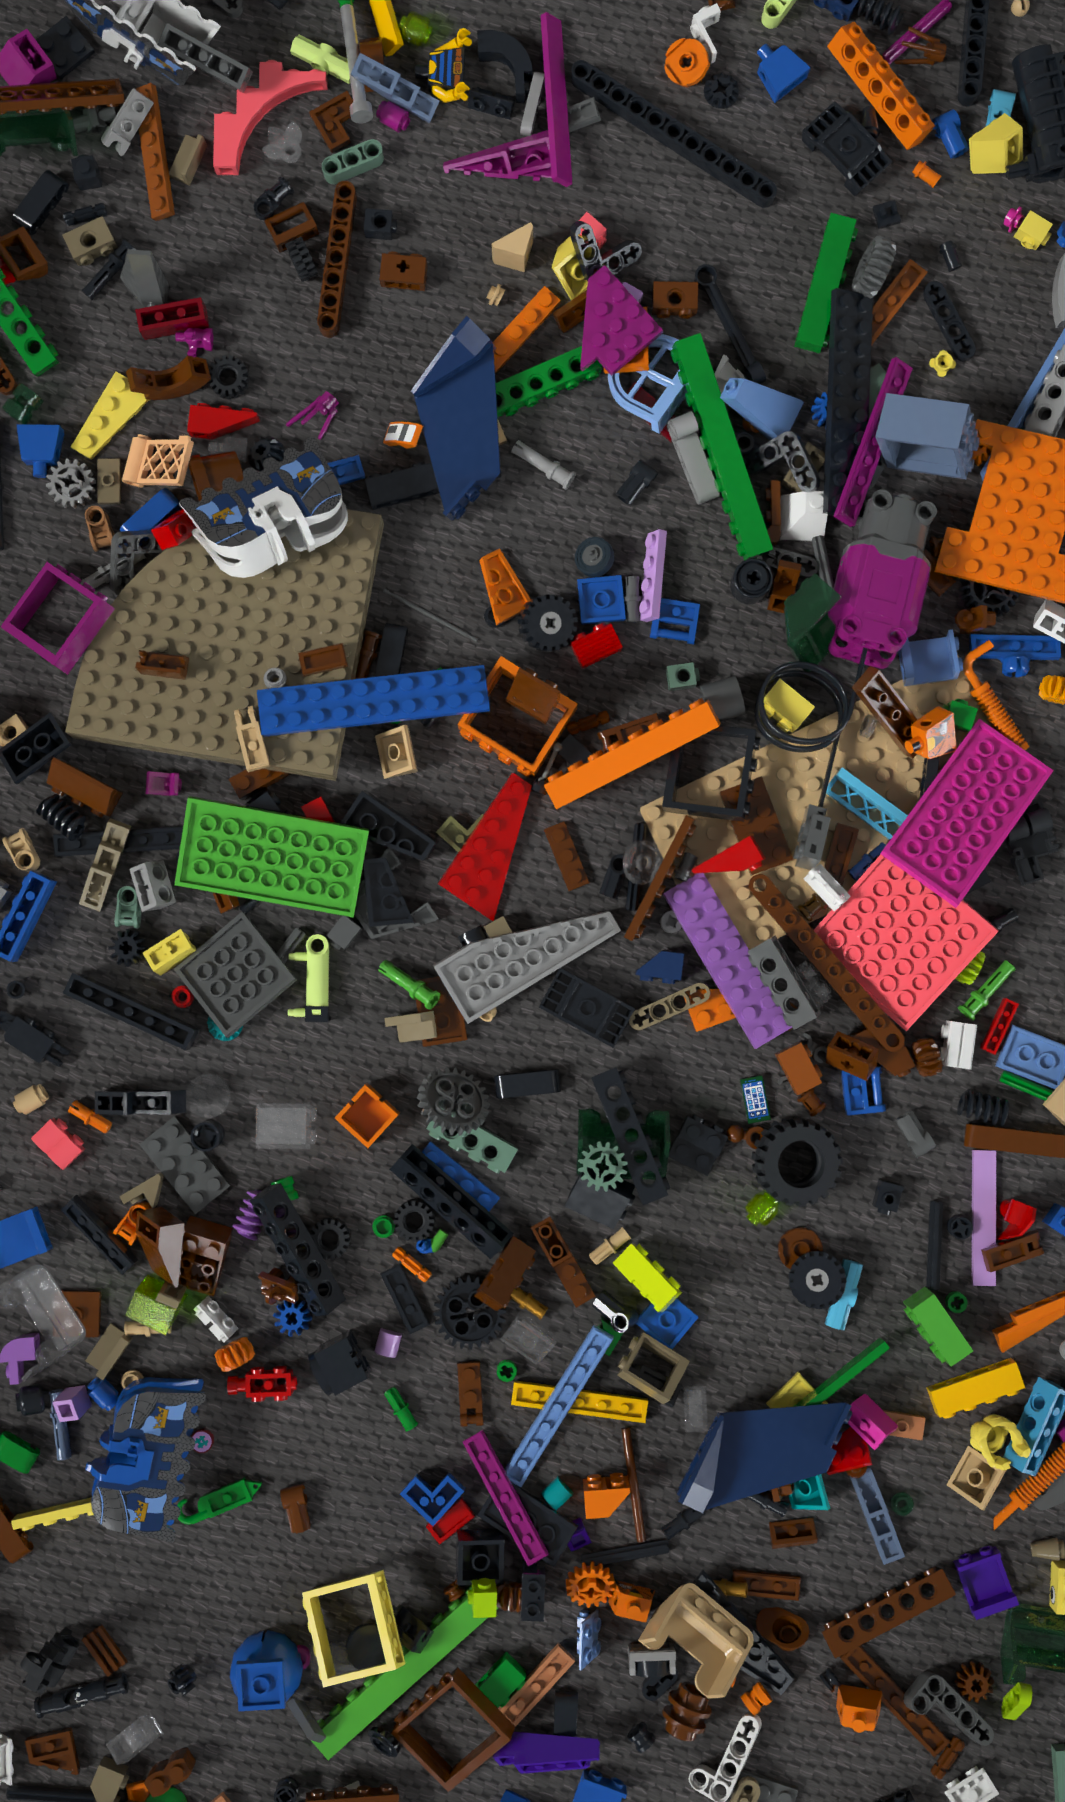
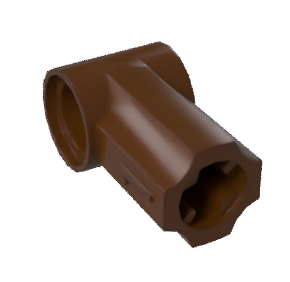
M304 1484L280 1490L282 1506L287 1511L291 1533H302L311 1528L306 1506L307 1494H304L303 1491L305 1489Z

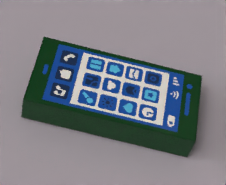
M762 1075L739 1079L748 1124L771 1120Z

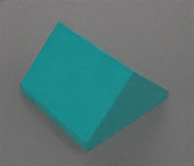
M821 1474L794 1482L795 1491L793 1494L788 1495L792 1509H830Z

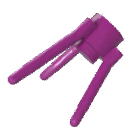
M325 391L322 396L319 395L313 403L289 420L286 426L289 427L309 411L311 412L301 421L302 425L310 420L318 411L323 415L328 413L329 415L318 436V439L321 440L331 420L338 412L335 407L339 402L332 394Z

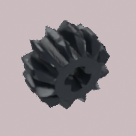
M271 436L261 437L259 442H255L254 447L249 448L251 452L247 456L250 461L249 464L256 471L260 472L264 469L263 462L267 458H274L278 462L283 461L285 451L283 444Z
M126 929L125 935L122 931L117 932L119 939L111 937L110 940L115 943V946H108V949L115 950L110 957L112 959L118 957V965H121L123 962L125 967H130L131 962L138 965L139 960L137 957L145 958L141 950H148V946H141V943L145 942L146 939L145 937L138 939L140 932L135 931L132 934L131 929ZM124 945L132 946V951L124 950Z

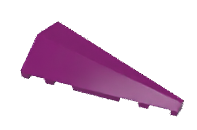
M548 130L443 163L444 172L449 173L450 170H462L464 175H471V171L484 172L486 177L518 179L519 175L533 176V181H540L541 177L551 178Z

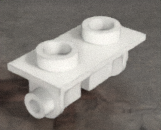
M821 864L811 869L808 875L803 878L834 912L851 897Z
M209 1296L193 1309L196 1312L195 1315L205 1325L210 1321L213 1323L209 1330L218 1340L225 1342L239 1329L234 1324V1321L219 1308L217 1302Z
M0 1733V1785L1 1782H4L11 1786L14 1773L12 1765L14 1746L12 1739Z

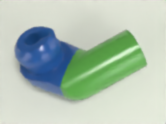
M439 1229L434 1238L419 1240L416 1248L423 1254L438 1252L449 1234Z

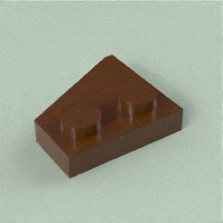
M72 1727L30 1736L25 1740L30 1764L45 1765L49 1769L57 1771L59 1768L72 1771L71 1774L77 1775L81 1771Z

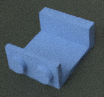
M953 629L948 630L947 636L912 642H909L907 638L901 650L898 651L904 686L958 679L960 671H963L962 658L957 656L959 640L958 637H954Z

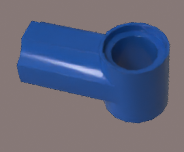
M954 109L932 119L935 125L933 130L935 129L937 132L935 135L937 138L942 139L951 159H955L969 150L967 141L960 129L959 115Z

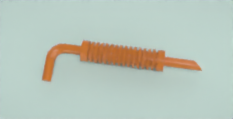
M988 640L973 651H970L964 658L963 672L974 688L970 693L975 698V701H979L977 704L981 705L980 709L983 708V713L986 712L984 715L988 716L987 719L990 720L989 723L992 724V727H995L996 731L1026 751L1030 747L1027 741H1023L1025 738L1021 737L1022 734L1019 733V729L1016 730L1017 726H1014L1015 723L1012 722V718L1009 719L1010 715H1006L1008 712L1004 711L1005 708L1002 707V703L999 704L1000 700H997L998 697L994 696L995 692L992 693L993 689H989L991 686L987 681L981 683L973 671V662L994 647L992 642Z
M1065 1442L1061 1445L1062 1448L1058 1447L1059 1451H1054L1056 1454L1052 1453V1457L1049 1456V1460L1046 1459V1463H1042L1036 1476L1029 1475L1030 1479L1026 1478V1482L1023 1481V1485H1019L1020 1488L1017 1487L1016 1491L1013 1490L1009 1494L1012 1501L993 1518L994 1530L1018 1507L1024 1511L1028 1504L1032 1503L1031 1500L1035 1501V1498H1038L1037 1494H1042L1040 1491L1044 1492L1048 1488L1047 1485L1050 1486L1054 1479H1058L1057 1475L1060 1477L1061 1473H1064Z

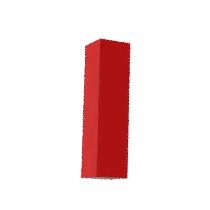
M1003 998L980 1049L996 1055L1019 1006L1018 1003Z

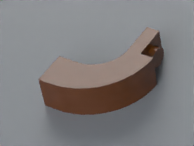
M186 356L178 365L166 370L151 371L130 367L126 371L130 391L144 394L147 400H166L181 397L198 390L211 379L206 359Z

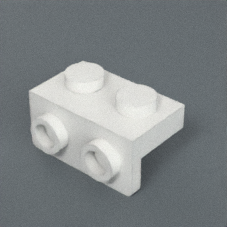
M977 1766L965 1773L967 1778L960 1782L956 1778L948 1783L946 1786L949 1790L945 1791L946 1796H948L951 1802H988L999 1795L984 1768L979 1770Z

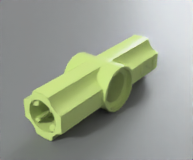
M300 34L297 37L295 36L290 50L292 55L309 63L313 69L325 71L327 75L329 73L350 84L348 61L346 58L338 55L337 51L328 44L321 43L319 45Z

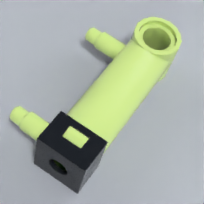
M316 934L309 937L306 942L307 952H295L288 955L289 960L307 961L305 1008L288 1009V1016L305 1017V1022H329L330 943L323 935ZM316 939H320L324 943V948L320 952H316L312 948V943Z

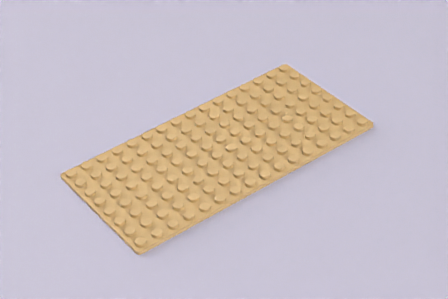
M960 671L958 679L904 686L902 679L891 685L917 720L937 706L942 708L944 704L947 705L952 700L962 699L967 701L969 706L978 709L973 726L980 719L992 727V724L989 723L990 720L987 719L988 716L984 715L986 712L983 713V708L980 709L981 705L977 704L979 701H975V698L972 697L970 691L974 688L963 671ZM859 700L855 702L852 716L840 734L829 782L837 771L843 767L902 812L909 815L919 801L924 757L917 754L912 759L904 755L863 701ZM838 712L824 717L790 735L799 738H819L829 735L837 729ZM868 717L865 729L860 732L863 729V721ZM955 729L956 749L969 731L965 733ZM779 739V740L782 741V742H785V743L791 744V745H795V746H813V745H800V744H795V743H791V742L785 741V740H783V739ZM772 743L755 751L754 758L758 759L756 772H752L751 780L762 776L792 857L796 846H799L800 843L797 839L806 808L809 804L818 806L833 743L823 749L806 753L787 751ZM954 752L939 756L937 775ZM745 757L677 789L675 802L725 808L719 792L741 784ZM838 780L830 789L837 795L846 794L845 785ZM826 794L823 808L827 809L825 816L830 817L831 820L822 858L818 865L821 864L824 867L836 823L859 829L847 869L850 870L862 859L861 856L869 854L881 842L887 845L890 840ZM859 795L850 796L853 807H864L863 798ZM663 797L642 806L640 813L664 859L686 815L664 812L662 808ZM876 808L868 809L869 819L874 822L882 821L881 811ZM687 815L695 819L694 825L697 826L691 838L687 836L684 845L687 846L684 853L688 852L698 857L693 868L738 843L730 820ZM895 822L886 823L887 832L891 835H894L900 827ZM684 853L681 858L677 857L673 863V865L677 866L675 870H678ZM793 858L792 861L757 873L766 875L803 919L810 923L797 908L799 904L803 905L812 898V894L815 892L803 879L810 870L796 867L797 859ZM748 869L744 871L704 873L749 950L775 935L777 939L786 935L750 892L748 884L754 875L750 876ZM691 871L690 876L692 877L698 873H693ZM674 872L672 878L677 886L683 881L674 877L676 873ZM847 872L842 887L848 892L857 881ZM757 879L753 883V887L756 891L762 892L766 889V883L764 880ZM827 905L825 910H820L812 917V921L827 915L832 909Z

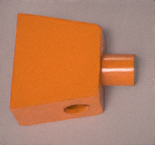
M847 1685L838 1687L836 1708L841 1725L853 1728L858 1733L865 1730L875 1731L880 1715L882 1691Z

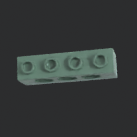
M433 1121L426 1128L430 1131L429 1135L439 1141L441 1138L449 1141L448 1146L459 1152L463 1149L469 1153V1158L478 1163L481 1160L489 1164L487 1168L498 1174L500 1171L506 1172L518 1151L517 1146L481 1126L476 1131L472 1129L470 1133L478 1139V1143L474 1146H469L465 1142V1137L469 1135L465 1130L462 1136H459L458 1132L455 1135H450L446 1130L442 1133L441 1126L433 1128L435 1123ZM489 1145H493L497 1149V1154L493 1157L485 1154L484 1149Z

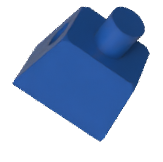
M764 44L757 51L758 56L763 60L759 64L757 73L774 103L808 77L810 67L786 45H782L773 52L768 44Z
M17 424L22 461L26 465H33L34 477L46 478L47 466H58L57 462L60 458L64 430L60 425Z

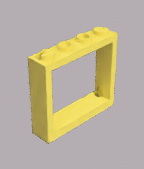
M384 1570L320 1586L302 1593L303 1607L308 1617V1630L312 1635L313 1652L317 1657L318 1674L323 1687L396 1670L406 1664ZM367 1583L386 1663L336 1675L318 1596Z

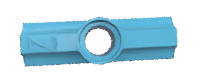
M843 1259L842 1262L847 1278L845 1291L838 1302L829 1307L825 1321L827 1326L838 1330H845L850 1309L854 1307L857 1300V1285L863 1267L862 1264L848 1259Z

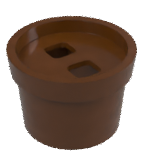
M235 451L200 456V454L190 456L188 466L199 501L202 500L201 493L205 488H213L216 492H219L223 489L222 482L224 479L230 477L237 482L243 480V471Z

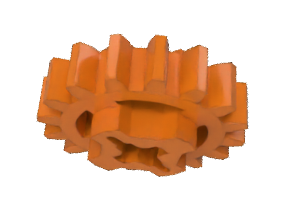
M591 1562L590 1566L582 1563V1568L575 1566L574 1573L569 1572L568 1579H566L567 1596H571L572 1602L578 1600V1606L586 1603L587 1608H590L591 1604L594 1603L596 1607H599L600 1601L607 1603L606 1597H613L612 1591H615L614 1575L610 1574L609 1567L603 1569L602 1563L598 1566H594V1562Z

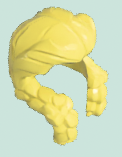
M989 1414L971 1427L970 1444L976 1450L982 1452L990 1467L1000 1470L1010 1469V1460L992 1454L1004 1446L1009 1433L1011 1435L1012 1448L1017 1455L1027 1458L1031 1453L1027 1441L1021 1435L1020 1430L1017 1429L1016 1424L1003 1416Z

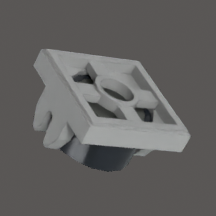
M672 1642L664 1643L657 1650H650L642 1643L628 1645L630 1676L662 1677L669 1675V1672L670 1674H676V1651Z

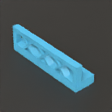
M843 767L837 771L828 784L827 795L889 840L893 835L887 832L886 823L895 822L901 826L908 816ZM838 780L845 785L846 794L837 795L830 789ZM859 795L863 798L864 807H853L850 796ZM876 808L881 811L882 821L874 822L869 819L868 809Z

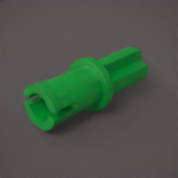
M391 1387L386 1390L384 1395L394 1410L393 1415H397L405 1431L407 1432L416 1427L418 1422L410 1412L409 1404L404 1402L397 1388Z

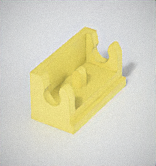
M179 929L143 952L153 972L160 976L183 962L197 950L190 942V937L182 929Z

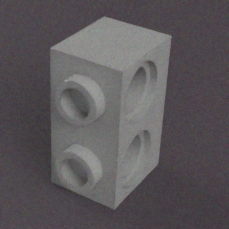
M164 860L145 862L130 869L142 912L162 909L176 903Z

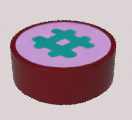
M198 1429L192 1435V1438L195 1440V1447L193 1449L195 1452L205 1453L210 1450L214 1443V1437L209 1430Z

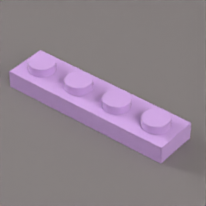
M661 529L648 533L645 541L646 557L643 563L642 601L639 606L640 620L645 622L659 619L667 537V531Z

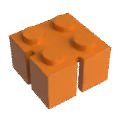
M368 1083L351 1099L353 1102L350 1101L335 1117L342 1126L367 1148L373 1144L400 1114L386 1099L381 1102L379 1099L382 1096Z

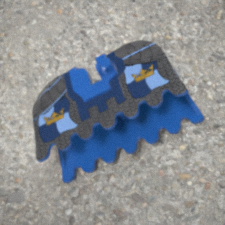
M146 1377L133 1381L122 1390L116 1402L113 1424H110L109 1429L101 1434L99 1440L100 1445L109 1451L107 1457L102 1456L94 1459L92 1462H87L85 1468L86 1471L91 1472L92 1476L95 1477L92 1487L91 1506L96 1520L101 1525L116 1532L151 1537L171 1543L175 1541V1531L167 1525H172L174 1520L181 1514L179 1506L173 1503L185 1493V1485L179 1482V1480L190 1470L189 1461L183 1458L187 1457L188 1451L193 1450L195 1447V1440L190 1435L193 1432V1428L198 1427L200 1424L199 1416L194 1413L197 1412L198 1406L202 1405L206 1398L205 1392H200L204 1384L203 1379Z

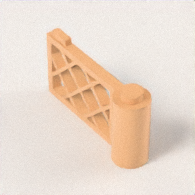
M138 434V437H133L122 482L143 488L144 485L183 486L194 444L191 441V437L179 436V440H151L150 437ZM154 447H156V448H157V451H156V453L152 456ZM169 447H170L171 451H170V452L167 454V456H166V455H165V452H166V451L169 449ZM184 447L183 453L179 456V452ZM173 458H174L175 462H174V463L172 464V466L170 467V466H169V463H170V462L173 460ZM161 459L160 464L156 467L155 463ZM151 469L152 473L147 477L148 471ZM165 469L164 475L160 478L159 474ZM178 470L177 477L174 479L173 474Z

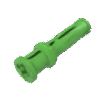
M384 960L380 964L378 969L380 973L406 989L410 997L424 1003L425 1008L432 1009L439 1001L440 993L432 991L426 986L425 982L413 979L388 960Z
M1004 960L979 990L972 991L970 993L971 997L963 1005L958 1006V1010L968 1019L974 1021L975 1015L982 1007L988 1005V999L1016 970L1015 967Z

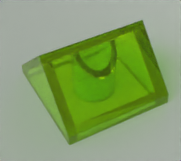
M147 1275L135 1290L125 1316L166 1336L188 1294H184L177 1309L155 1301L164 1282Z

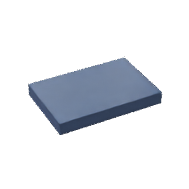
M1011 1025L995 1066L1056 1089L1065 1078V1045Z

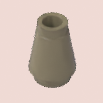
M1055 1537L1031 1542L1032 1557L1056 1561L1065 1559L1063 1539L1058 1540Z

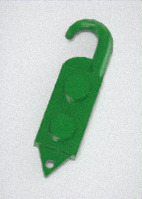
M244 1477L203 1494L198 1501L199 1512L191 1516H186L182 1512V1507L187 1502L185 1498L177 1504L181 1513L178 1520L183 1524L191 1525L253 1500V1495L262 1485V1482L246 1480Z

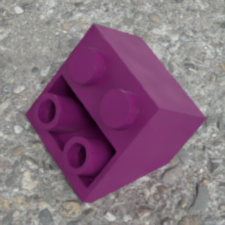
M28 29L10 38L0 52V74L9 86L50 83L57 78L53 63Z

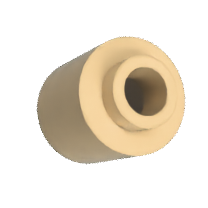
M41 1084L37 1086L32 1085L14 1096L15 1101L13 1105L18 1113L27 1115L44 1105L49 1096Z

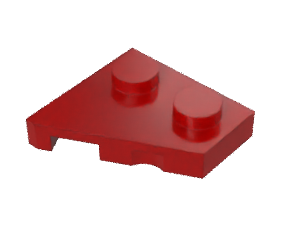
M849 1427L842 1433L837 1445H832L831 1448L837 1452L826 1473L830 1475L872 1465L868 1443L852 1427Z

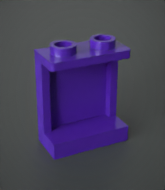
M984 1546L975 1554L965 1553L960 1555L958 1560L953 1561L971 1613L976 1620L1019 1605L1005 1572L1001 1553L996 1546Z

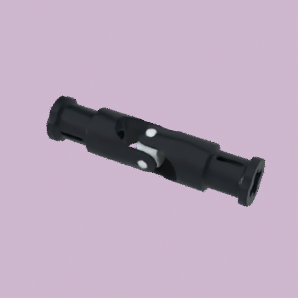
M120 1673L115 1678L108 1680L103 1678L93 1681L88 1685H79L57 1691L52 1696L45 1698L36 1697L34 1709L37 1718H43L45 1714L52 1712L61 1713L88 1704L87 1701L100 1702L109 1699L110 1696L115 1694H127L129 1686L126 1674ZM75 1691L73 1697L77 1704L71 1705L69 1701L70 1694Z

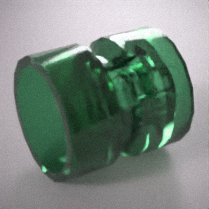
M19 383L13 391L14 397L8 398L2 409L21 424H28L33 417L31 412L37 411L44 400L31 389ZM25 400L27 402V405L24 406L20 402Z

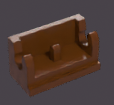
M139 650L141 659L140 662H136L135 668L140 674L186 680L189 657Z

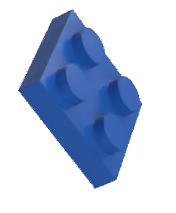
M621 575L577 579L581 625L626 620Z
M678 1298L664 1312H657L654 1305L650 1302L638 1317L637 1325L651 1337L672 1350L698 1319V1315Z

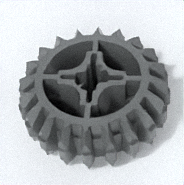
M880 235L870 242L852 280L853 292L863 294L870 299L877 294L888 276L897 249L895 242Z

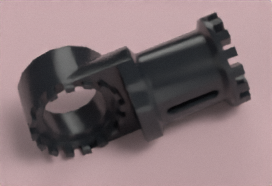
M280 176L278 182L270 190L266 189L254 202L253 207L258 219L264 221L272 217L274 211L281 205L280 202L288 194L292 195L294 193L293 188L290 184L288 185L289 182H286L284 177ZM263 204L270 206V211L266 214H261L258 211V208Z

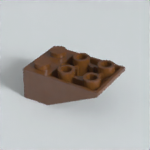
M519 668L507 695L506 702L546 724L560 700V691L557 689L558 685L547 679L545 682L538 679V674L529 668L525 670Z
M162 1207L137 1211L136 1234L152 1271L174 1288H177L181 1275L180 1262L183 1255L184 1222Z
M194 1216L189 1217L185 1225V1234L183 1235V1255L180 1262L181 1275L179 1284L186 1286L187 1289L214 1297L230 1245L233 1228Z

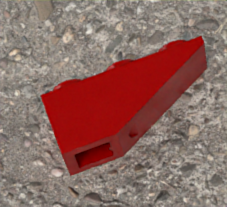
M197 403V406L190 405L187 432L191 437L213 440L258 423L260 418L257 412L249 408H242L239 411L232 410L229 406L222 405L219 408H213L205 403Z

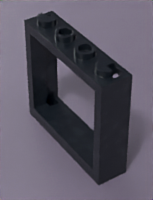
M720 725L706 733L748 739L737 809L675 802L685 744L671 751L662 803L664 812L740 822L745 821V815L749 816L751 802H748V795L752 794L754 789V780H751L752 772L757 770L758 759L754 758L755 751L760 750L761 737H758L756 729Z

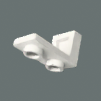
M717 3L701 8L698 13L693 15L690 26L693 37L695 39L698 38L700 43L706 48L711 64L715 62L717 51L705 28L719 22L721 10Z

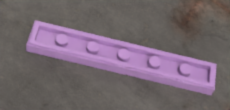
M972 1150L973 1286H996V1271L988 1272L986 1270L981 1249L996 1244V1150Z

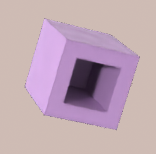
M85 1385L65 1388L52 1402L59 1422L79 1420L92 1406Z

